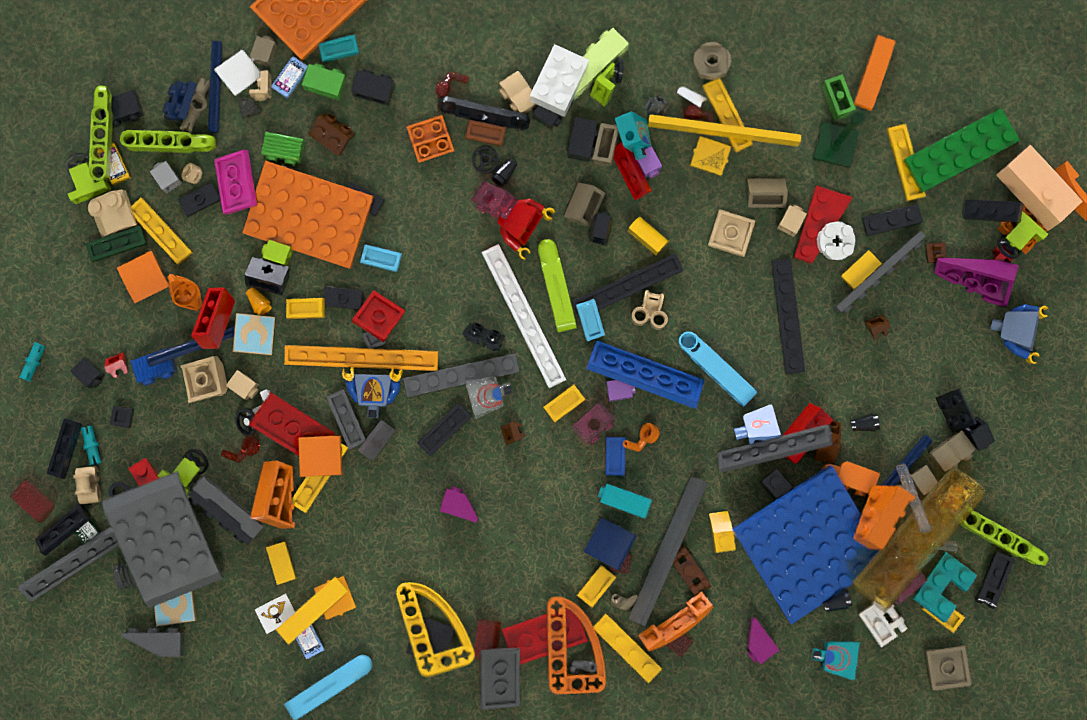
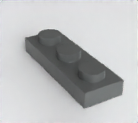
M343 389L327 396L326 398L348 449L351 450L362 445L366 438L345 390Z

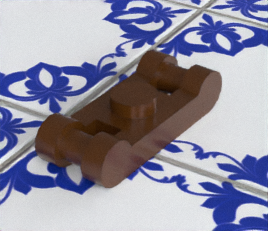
M682 544L673 565L693 595L696 596L703 589L711 587V584ZM684 556L686 561L680 564L678 559ZM698 577L701 582L694 585L692 580Z

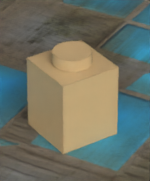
M790 205L777 229L794 237L807 214L803 212L804 210L801 207Z
M237 370L226 386L245 400H249V398L253 399L257 394L259 384Z

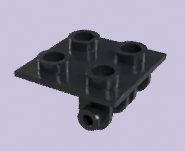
M469 323L462 333L464 338H467V341L476 344L478 340L477 345L483 342V347L487 344L486 348L493 351H500L501 343L505 339L501 332L487 330L479 323Z
M960 388L936 397L938 406L951 432L977 424Z
M422 617L433 654L448 651L455 631L454 628ZM415 625L413 634L418 635L422 632V628L419 625ZM409 642L406 653L414 656L411 643ZM420 643L416 646V650L419 653H425L427 646ZM446 656L441 659L442 665H444Z

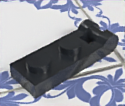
M997 551L994 552L980 590L976 595L975 602L987 604V607L991 609L996 608L1015 559ZM987 591L993 592L991 598L986 596Z

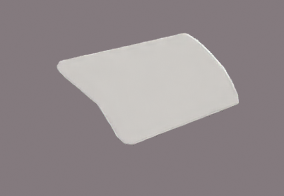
M684 87L679 88L677 91L678 94L701 107L703 101L707 100V98Z

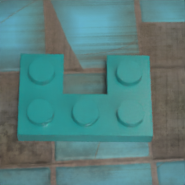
M944 552L912 599L943 623L947 622L957 606L942 596V592L950 581L965 592L969 589L977 575L949 553Z

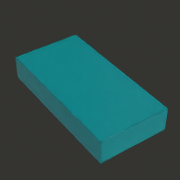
M355 34L319 44L323 63L360 54Z

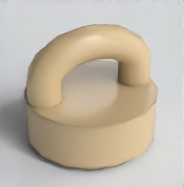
M188 163L183 169L182 179L192 184L198 183L202 177V169L195 164Z

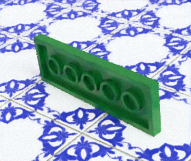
M1001 108L905 158L903 162L920 192L923 193L1018 143L1020 140Z

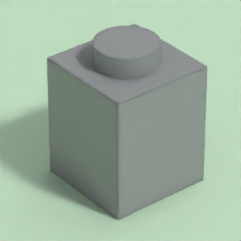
M166 161L154 165L153 170L150 171L166 194L182 184L170 164Z

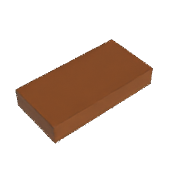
M469 120L465 139L502 146L506 127Z

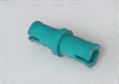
M36 342L33 343L34 345L28 358H25L24 361L26 363L19 378L29 382L32 381L31 379L37 366H40L39 361L46 346Z
M87 426L89 434H87L86 428L83 427L81 428L85 444L83 448L87 452L89 466H95L94 457L96 464L99 465L102 461L98 451L99 442H96L93 426Z

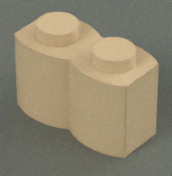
M519 71L499 83L501 88L499 92L504 99L508 98L511 102L509 106L512 111L526 114L538 106L530 101L532 89Z

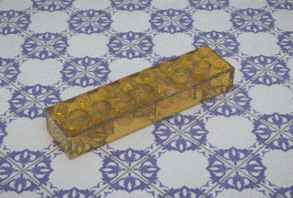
M952 466L889 539L884 549L876 554L852 582L854 589L886 613L985 497V488L955 466Z

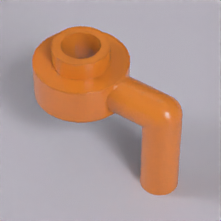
M651 423L644 424L640 430L641 439L638 443L625 440L623 447L640 452L647 443H654L658 439L659 428Z

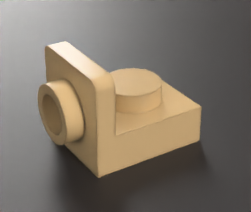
M260 71V77L257 79L259 89L249 90L251 97L257 101H265L266 98H271L272 76L268 71Z

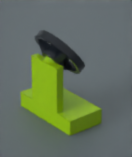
M618 57L615 64L612 62L603 74L596 78L590 96L604 107L610 101L615 85L609 80L614 76L616 84H621L622 57Z
M83 153L72 154L66 161V170L72 177L76 187V191L68 193L70 201L74 204H79L111 191L109 184L105 180L95 183L90 177L89 166L86 162L87 159L89 160V156ZM75 156L84 157L82 161L68 164L69 160Z
M1022 211L1020 223H1017L1016 227L1008 235L1000 236L997 240V246L1004 256L1016 259L1021 255L1022 248L1031 238L1040 242L1046 238L1048 233ZM1006 238L1008 241H1001V239ZM1002 245L1005 246V248H1006L1008 251H1011V253H1012L1013 255L1007 253V252L1004 250V248L1002 247Z
M190 449L184 454L183 460L174 470V472H179L186 494L190 490L187 486L196 475L203 474L208 469L207 457L197 449ZM192 452L200 455L204 462H200L197 457L193 456ZM205 466L203 471H200L201 469L198 468ZM162 470L158 477L161 478L170 473Z

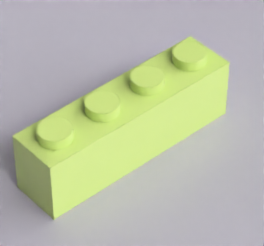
M614 28L609 32L606 30L600 36V41L596 45L594 43L591 44L586 50L587 53L583 57L589 60V67L574 96V100L600 74L602 75L612 62L614 63L628 49L629 43Z

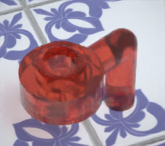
M448 72L445 79L441 83L438 82L435 93L438 94V98L448 97L452 80L468 84L469 77Z
M688 105L683 110L684 119H706V122L714 123L713 113L702 111L697 105Z
M248 436L244 439L241 451L238 454L223 449L221 456L240 463L246 456L252 457L258 453L260 442L257 438Z

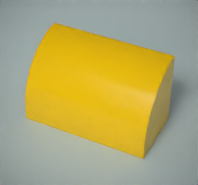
M638 217L628 228V232L656 256L669 242L641 217Z

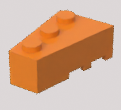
M280 461L263 463L250 518L281 529L295 528V522H292L294 503H292L291 491H294L293 466Z
M872 486L853 539L869 549L883 550L896 529L894 525L898 518L904 517L906 512L903 510L909 501L913 502L916 496L900 486Z

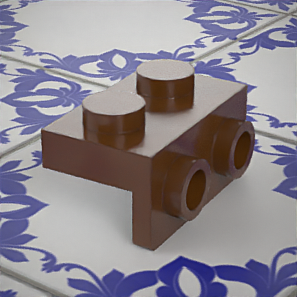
M330 113L319 115L308 135L337 156L342 154L349 140L356 135L349 126L341 124Z

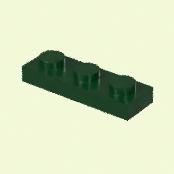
M137 226L85 244L91 262H96L145 246L147 241L142 227Z

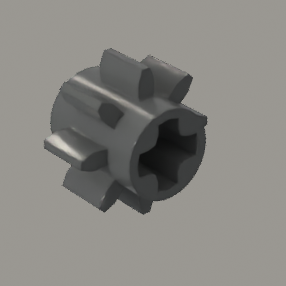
M660 96L650 97L644 106L645 109H648L646 112L648 116H665L669 109L666 106L667 101Z

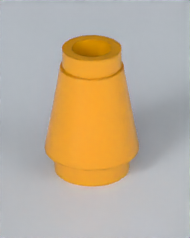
M250 288L246 291L254 313L262 316L271 310V302L257 289Z

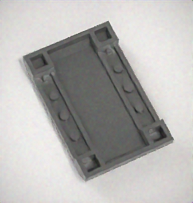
M178 471L103 500L102 503L107 519L142 598L149 608L223 579V574L217 560L212 555Z

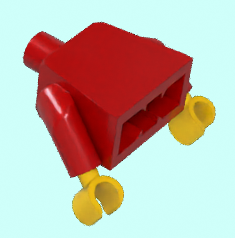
M524 199L517 202L510 201L506 208L498 205L494 212L496 216L500 217L497 224L501 227L500 233L504 242L514 251H518L521 259H525L521 255L523 250L530 254V250L522 248L521 244L525 246L542 217L548 221L552 220L551 217L547 216L546 212L555 213L553 208L545 209L544 205L532 199Z

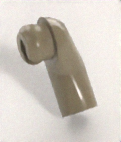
M614 594L611 597V604L618 609L628 610L635 605L638 597L636 594L629 598Z

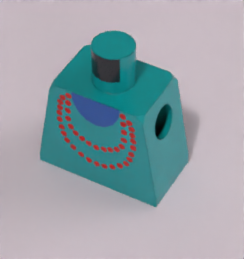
M632 111L615 118L623 146L634 152L636 160L645 158V149L652 145L647 120Z
M825 641L823 650L813 648L811 659L822 661L821 669L855 680L860 643L856 641Z

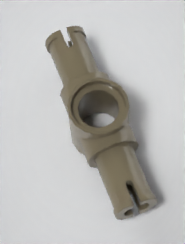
M200 78L186 120H183L180 126L182 131L186 128L185 132L192 133L196 119H199L200 113L206 108L205 95L210 82L207 80L205 83L206 79ZM193 103L197 104L198 109L193 106Z

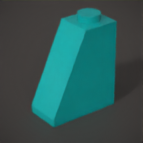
M606 484L605 487L601 486L598 497L601 498L600 503L641 518H646L652 501L646 497Z

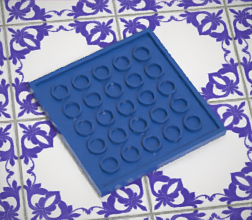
M831 465L732 529L791 625L822 605L824 601L843 591L888 561L882 550L869 549L853 539L861 519V514Z

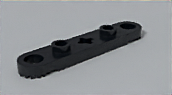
M447 96L439 98L437 109L442 113L444 112V114H454L456 117L503 126L509 129L512 127L525 131L529 128L531 121L523 113Z

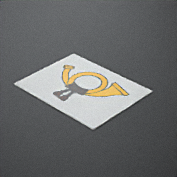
M286 594L255 609L266 634L277 629L295 613Z

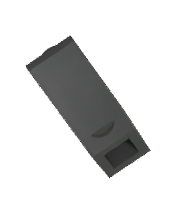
M128 628V632L121 633L122 637L160 657H180L184 655L185 631H179V628H167V632H159V628H147V632H140V628Z

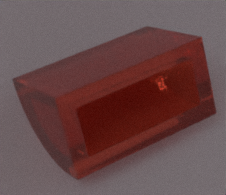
M27 479L10 494V497L40 523L46 520L55 507Z
M478 619L473 659L480 660V650L499 648L502 621Z

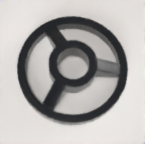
M489 147L479 148L473 154V166L480 173H491L498 166V155ZM481 150L492 151L495 154L496 158L490 157L488 154H483ZM477 153L480 154L479 160L481 165L479 169L475 166L474 158ZM488 157L489 161L487 163L482 162V158ZM491 161H496L494 168L489 171H482L484 166L489 165Z

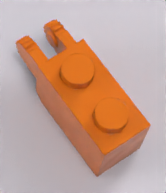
M848 461L842 462L838 466L829 463L821 467V470L831 465L847 491L848 488L855 490V495L866 498V495L869 496L872 486H876L880 473Z

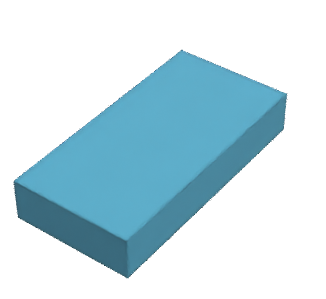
M365 244L360 263L398 272L402 253Z
M592 299L577 304L576 308L586 340L590 341L604 336L605 333L595 300Z

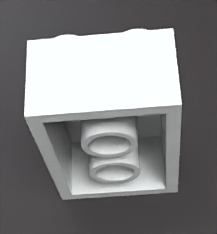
M554 44L530 94V101L565 117L589 67V60Z

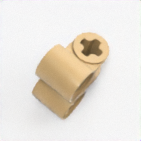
M645 290L643 307H637L633 310L631 314L632 322L637 326H642L649 320L650 326L653 329H663L668 322L667 315L660 311L664 293L659 295ZM642 312L645 315V319L643 321L636 320L635 313ZM655 316H661L664 320V323L662 325H656L653 321V318Z
M97 466L76 468L73 478L76 479L77 491H75V495L78 497L79 504L101 502Z

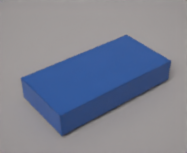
M606 437L605 476H625V447H623V442L626 437Z

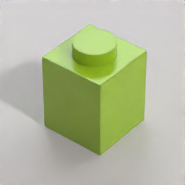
M268 240V243L264 244L261 254L263 255L262 258L266 261L288 266L293 250L289 246Z

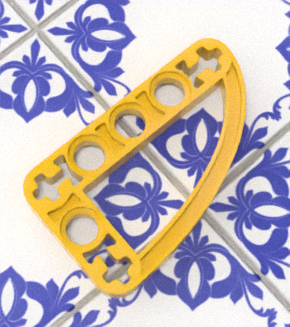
M403 583L399 585L396 597L420 674L430 677L471 664L474 658L473 647L461 621L449 604L435 591L422 584ZM402 589L410 591V593H408V600L411 602L405 603V596L400 595L402 593ZM415 593L428 598L439 607L453 626L462 647L433 654ZM407 607H414L416 614L408 616L405 613ZM419 625L422 628V632L415 635L411 632V627ZM423 643L427 646V651L419 653L416 650V646ZM463 651H465L466 654L470 653L468 660H465V658L462 657L458 659L457 664L455 663L456 661L455 656L453 655L454 653H456V657L461 656ZM427 657L428 665H432L429 672L426 669H422L425 662L424 659L419 660V658ZM442 657H450L452 664L450 666H443L441 663Z

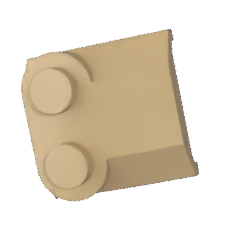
M126 190L111 191L92 199L88 204V211L94 216L102 238L137 226Z
M218 356L181 365L188 403L226 394L228 388L226 386L227 380L223 363Z

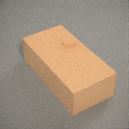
M1031 145L996 175L1047 231L1061 223L1083 202Z

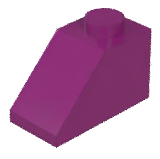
M453 486L451 490L446 489L440 511L478 523L479 518L467 495L462 494L463 490Z
M751 618L746 646L749 650L747 655L753 662L757 661L759 664H762L777 653L779 649L757 619Z

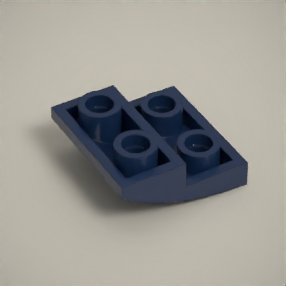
M177 81L174 85H170L168 90L170 98L168 102H165L162 112L165 113L164 119L186 120L197 83Z
M601 517L584 552L620 570L637 536Z

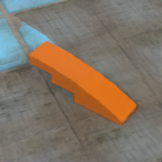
M880 35L877 36L862 76L854 105L872 111L896 41Z

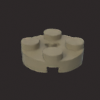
M708 42L701 45L696 50L693 58V66L697 75L708 80L725 77L731 65L730 52L716 42ZM712 57L714 61H717V63H714L712 65L707 61H709V59Z

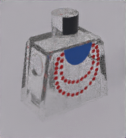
M496 377L464 380L476 419L503 407L502 396L512 394L510 383L498 385Z

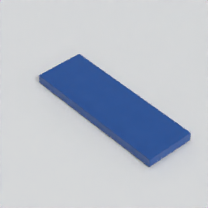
M596 341L586 368L694 409L698 405L704 384V379L600 341Z

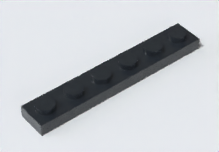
M674 253L572 301V305L578 315L576 305L594 299L597 309L600 311L683 272L682 266Z
M791 259L771 261L785 374L805 372Z

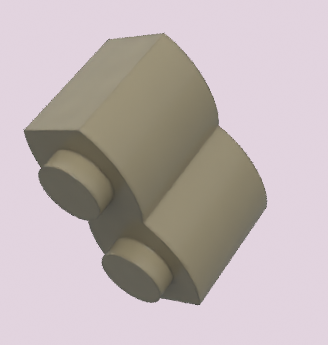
M957 431L928 454L941 472L948 471V473H951L958 468L957 464L961 460L965 462L973 457L974 454L972 452L976 448L963 431Z

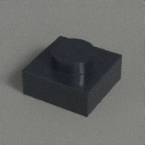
M113 406L110 425L131 428L134 409Z

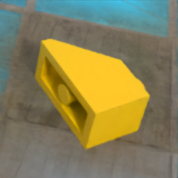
M728 511L709 513L714 552L736 550Z

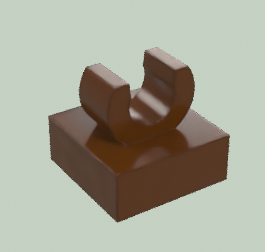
M945 242L925 244L927 264L937 263L938 258H947Z
M883 315L864 321L866 329L876 340L878 339V333L882 332L884 336H887V330L891 329L889 321Z
M515 421L501 426L506 445L522 440L521 438L526 435L525 433H519L518 428L523 426L522 423L517 424Z

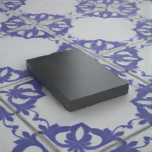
M515 647L480 650L481 710L520 707V649Z

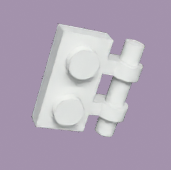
M886 596L879 599L883 605L880 609L873 603L858 613L880 647H883L897 637V634L894 632L896 627H898L900 632L908 629L904 624L905 620L897 614L894 604ZM885 613H888L893 621L891 623H888L883 616Z

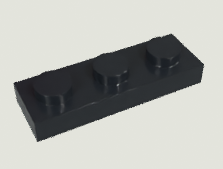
M966 199L963 218L966 220L1020 223L1024 204L1022 202Z
M918 204L862 218L867 237L923 222Z
M458 403L417 444L431 457L472 416Z
M64 418L46 474L61 479L66 478L82 423Z
M78 504L35 539L41 554L45 556L90 520L85 506Z

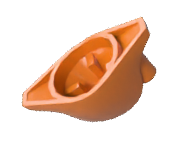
M170 274L167 277L172 301L177 306L195 311L202 307L199 287L193 281L178 275L175 276L174 274Z

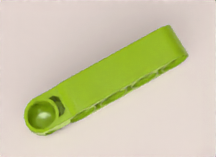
M103 85L97 86L94 91V102L91 112L89 175L96 181L108 179L111 170L112 95L108 87ZM102 109L106 112V117L103 120L98 117V113ZM99 129H104L105 131L103 139L97 136ZM99 148H102L105 153L102 158H99L96 154ZM98 167H101L104 171L103 176L100 178L96 175Z
M126 130L120 136V142L130 151L192 153L194 151L209 152L216 148V139L206 134ZM134 137V142L127 144L128 139ZM149 138H153L152 144L146 145V141ZM172 138V143L165 146V141ZM191 139V144L184 146L185 140Z
M544 239L538 245V254L557 331L559 333L576 329V322L557 246L552 240Z
M964 511L959 515L960 525L1013 556L1021 557L1031 564L1046 566L1049 559L1048 555L1022 537L975 511ZM969 514L973 517V522L970 525L966 522V517ZM985 524H988L990 527L988 534H985L983 531ZM1002 534H1005L1007 536V542L1005 544L1001 543L1000 537ZM1019 544L1024 546V551L1021 554L1017 549Z

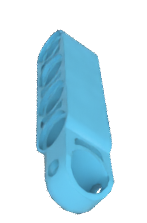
M684 332L681 334L678 340L680 348L741 406L744 407L757 394L756 390L695 333Z
M367 655L357 656L286 702L284 706L292 719L297 720L369 673L373 667L371 658Z

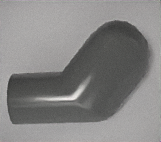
M575 660L570 663L569 672L578 674L580 669L595 672L597 665L587 660Z

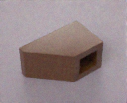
M835 420L829 424L833 445L815 449V460L830 464L834 463L840 449L841 423Z

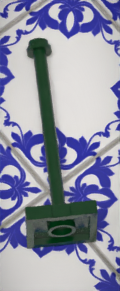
M860 110L853 111L850 115V122L846 127L822 122L813 160L850 168L859 131L853 129L864 123L865 114Z

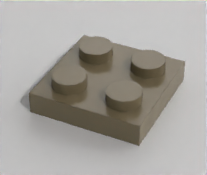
M965 646L925 651L932 691L971 686Z

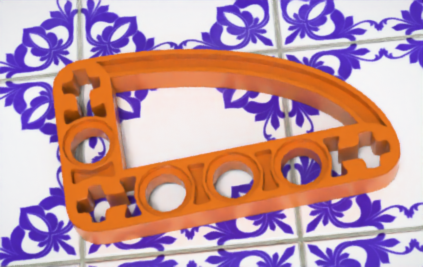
M551 597L547 602L548 685L550 690L555 694L601 692L606 684L604 660L598 637L590 620L572 601L563 597ZM555 601L561 604V607L557 608V614H562V617H551V614L555 615V610L551 607ZM565 607L576 614L587 632L594 661L597 665L596 673L567 674ZM555 620H559L562 624L561 629L558 631H554L551 628V624ZM560 640L562 642L561 649L553 650L552 642ZM561 660V669L554 670L552 668L553 661ZM552 673H563V676L559 675V681L560 683H563L559 686V689H556L555 686H552L556 683V676H552ZM576 678L582 680V686L578 689L572 687V681ZM585 678H587L588 682H594L595 678L601 681V684H598L597 688L593 684H587L588 688H586Z

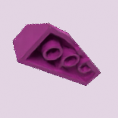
M938 258L934 274L953 284L960 283L966 286V291L971 294L973 291L983 296L982 299L986 302L1007 307L1019 265L1001 260Z

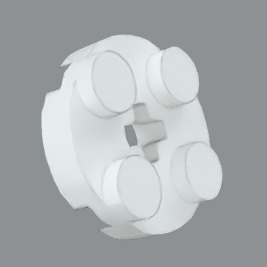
M842 222L826 224L817 236L819 251L830 260H841L851 255L855 246V235L852 227ZM836 236H838V239L840 240L838 246H836V243L832 242L833 239L836 238Z

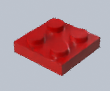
M373 290L353 317L352 323L385 342L405 314V310Z

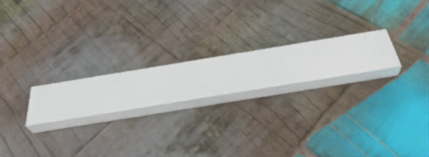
M499 244L483 251L482 255L548 387L551 388L565 381L566 378Z

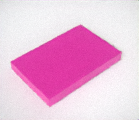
M241 150L214 159L223 214L228 215L257 206L248 150Z

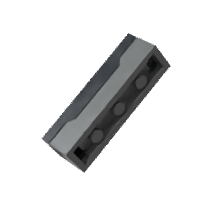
M204 474L188 491L189 501L195 506L200 505L204 508L203 512L209 518L213 519L215 517L220 521L218 524L225 531L231 530L235 534L233 537L240 543L245 542L249 544L263 528L262 522L250 518L251 513Z

